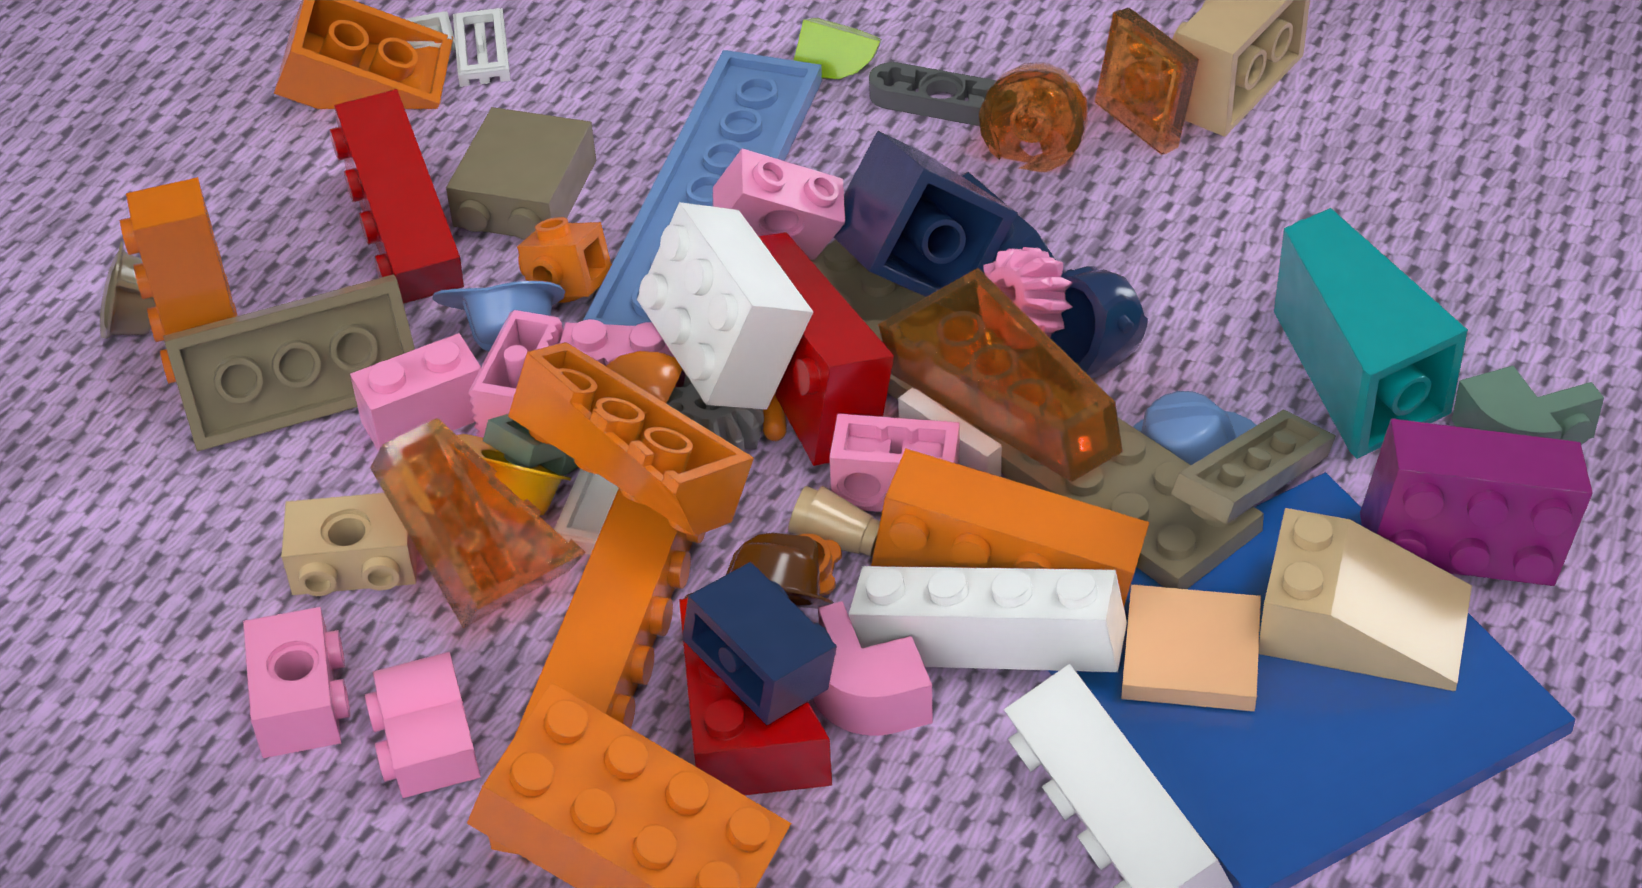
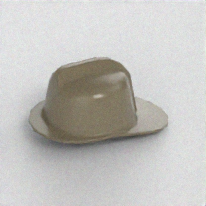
M124 241L120 242L119 251L113 258L102 296L100 335L101 338L108 339L111 335L148 334L151 326L147 308L156 306L153 297L141 298L133 265L143 262L141 258L128 255L125 252Z

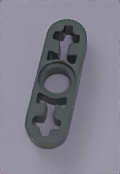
M898 62L880 64L874 67L869 74L870 100L876 106L884 109L986 128L1005 126L1015 117V90L1012 86L1002 81ZM939 92L954 95L945 99L930 97L932 94Z

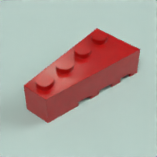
M787 232L758 236L813 310L809 323L776 389L775 396L812 465L830 463L837 414L883 417L894 355Z

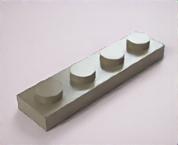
M1283 409L1179 472L1171 495L1189 504L1190 509L1199 517L1227 524L1328 457L1336 435Z

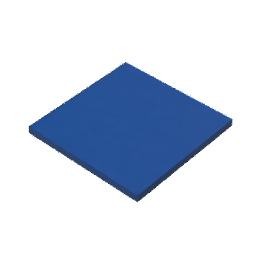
M1326 472L1254 506L1264 513L1263 531L1189 587L1188 590L1261 596L1260 639L1264 601L1285 508L1350 519L1362 526L1360 517L1361 506ZM1136 567L1131 582L1132 585L1163 587ZM1130 585L1124 605L1127 625L1118 672L1076 671L1218 859L1233 888H1291L1572 733L1576 720L1469 613L1456 691L1258 654L1257 698L1254 712L1121 699L1131 592ZM1048 670V672L1051 675H1054L1058 672L1054 670Z

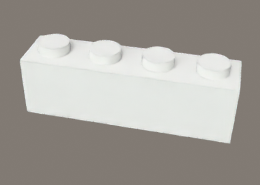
M862 566L849 611V617L861 648L912 636L924 666L943 668L1059 671L1068 664H1071L1075 671L1118 672L1127 625L1116 570Z
M1071 664L1059 670L1004 709L1018 731L1009 737L1008 741L1030 772L1040 765L1043 766L1052 779L1042 786L1043 790L1064 820H1067L1076 813L1087 829L1077 835L1095 864L1102 870L1112 863L1124 879L1113 888H1233L1218 859Z

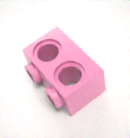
M837 414L830 453L831 491L863 511L882 512L886 493L905 448L959 464L960 422Z

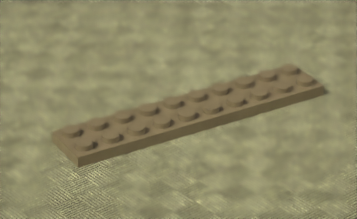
M837 240L828 244L815 260H811L894 355L888 394L898 400L901 395L912 387L918 389L1000 443L1002 446L1001 473L1012 481L1150 522L1136 567L1163 587L1188 589L1263 531L1264 513L1255 507H1251L1227 524L1221 521L1206 520L1196 515L1190 509L1189 504L1171 495L1178 473L1191 466L1190 464L1007 343L999 342L998 337L984 331V328L960 312L869 272Z

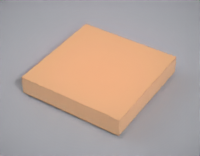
M1131 584L1121 699L1255 712L1261 596Z

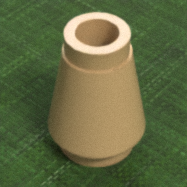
M805 486L794 506L788 532L796 535L815 534L824 540H834L840 545L842 551L862 553L871 557L874 552L880 521L824 486H821L819 490Z

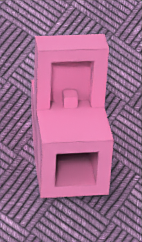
M843 601L818 607L819 624L825 628L832 641L837 645L829 688L814 697L817 708L825 718L846 731L869 736L888 735L932 724V683L912 636L861 648Z

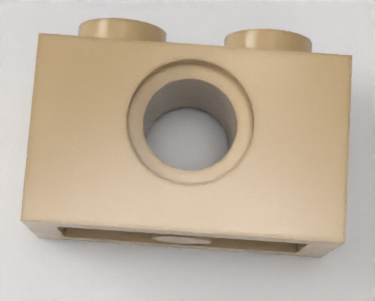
M409 490L286 501L281 557L292 595L309 594L312 596H325L335 591L368 588L381 591L395 586L416 584L418 528Z

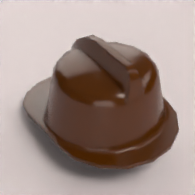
M781 533L759 534L744 542L733 554L726 575L751 562L770 581L778 583L785 590L789 600L797 607L818 609V607L834 603L832 600L820 596L818 547L816 541L808 536Z

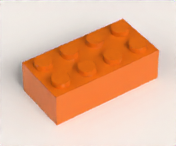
M553 682L549 684L482 785L467 821L468 825L575 888H756L792 824Z

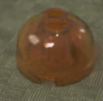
M1045 62L1023 63L1003 73L987 91L979 111L980 132L989 151L999 160L1003 157L1004 159L1028 162L1018 169L1037 172H1048L1067 162L1081 145L1089 119L1087 98L1079 83L1064 69ZM1022 141L1028 143L1039 142L1043 153L1029 156L1019 144Z

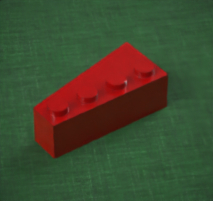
M398 89L334 105L338 127L329 129L331 142L337 160H344L346 168L344 176L353 203L359 201L363 211L359 213V219L368 245L375 243L379 251V255L374 256L379 278L394 274L399 285L403 304L433 296L435 292L464 287L461 258Z

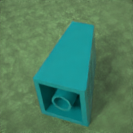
M1332 208L1309 218L1301 219L1293 225L1284 228L1274 313L1349 452L1358 459L1381 448L1391 419L1433 423L1451 414L1468 329Z

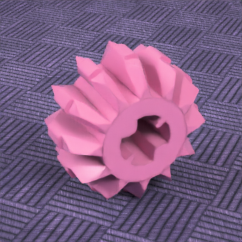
M1023 247V249L998 251L996 261L983 265L986 281L975 287L982 293L983 301L976 311L986 315L984 331L997 335L999 342H1006L1008 345L1024 346L1049 342L1052 333L1064 329L1061 313L1072 308L1065 300V292L1072 282L1061 277L1063 262L1049 257L1048 252L1041 251L1039 248Z

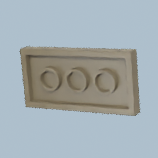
M394 274L163 336L197 452L356 408L358 406L350 377L351 373L415 350L399 285Z

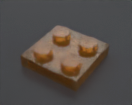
M1130 7L1115 11L1112 16L1095 103L1161 155L1167 154L1179 147L1199 59Z

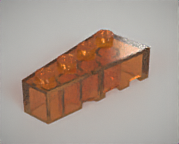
M979 268L878 324L882 342L894 355L891 371L893 376L918 389L928 397L1070 482L1075 481L1123 452L1115 401Z

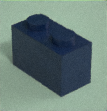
M751 562L688 595L682 640L766 725L828 690L837 645L832 641L824 627L812 622L789 600L785 590L778 583L770 581Z

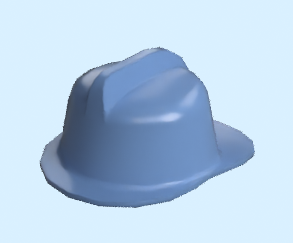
M518 281L488 288L441 290L433 294L432 300L447 307L465 310L474 341L482 349L489 352L509 313L513 310L551 316L552 305L563 299L565 290L560 285L551 282Z
M1176 391L1165 394L1155 400L1145 411L1144 419L1136 423L1134 428L1192 465L1257 425L1252 420L1235 412L1222 410L1205 395L1193 391Z

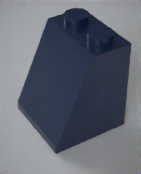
M877 131L844 193L845 224L834 238L869 272L964 314L977 290L975 286L980 284L985 275L983 265L992 262L1018 212L924 152Z

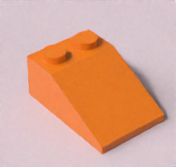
M302 0L291 27L274 94L316 109H335L334 105L398 89L405 109H438L453 36L452 40L447 39V34L353 0ZM406 41H434V43H441L439 48L427 46L414 49Z

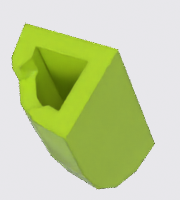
M821 18L804 19L794 61L820 64L822 78L841 79L858 73L877 54L882 39L862 30Z

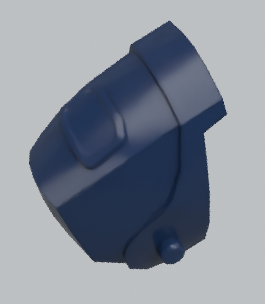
M1086 266L1075 270L1069 269L1061 275L1064 279L1072 282L1065 292V300L1072 308L1061 313L1064 329L1052 333L1049 342H1042L1039 345L1013 346L1014 349L1075 389L1081 388L1087 381L1109 372L1127 359L1140 345L1148 324V318L1144 315L1140 300L1124 276L1104 269L1098 270L1095 266Z

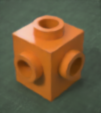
M564 217L547 219L538 223L535 226V231L517 246L519 268L526 281L551 282L560 285L565 290L563 299L558 303H566L582 297H589L601 286L612 265L601 222L569 223L568 219Z

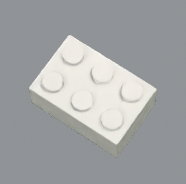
M679 202L670 224L662 233L659 250L649 273L641 281L637 301L705 404L714 406L767 410L813 314V310L739 210Z

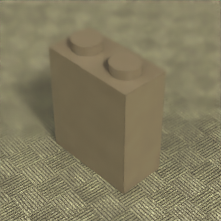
M491 107L446 186L453 227L464 228L472 232L483 231L515 236L525 240L535 231V226L538 223L551 218H568L597 161L592 122Z

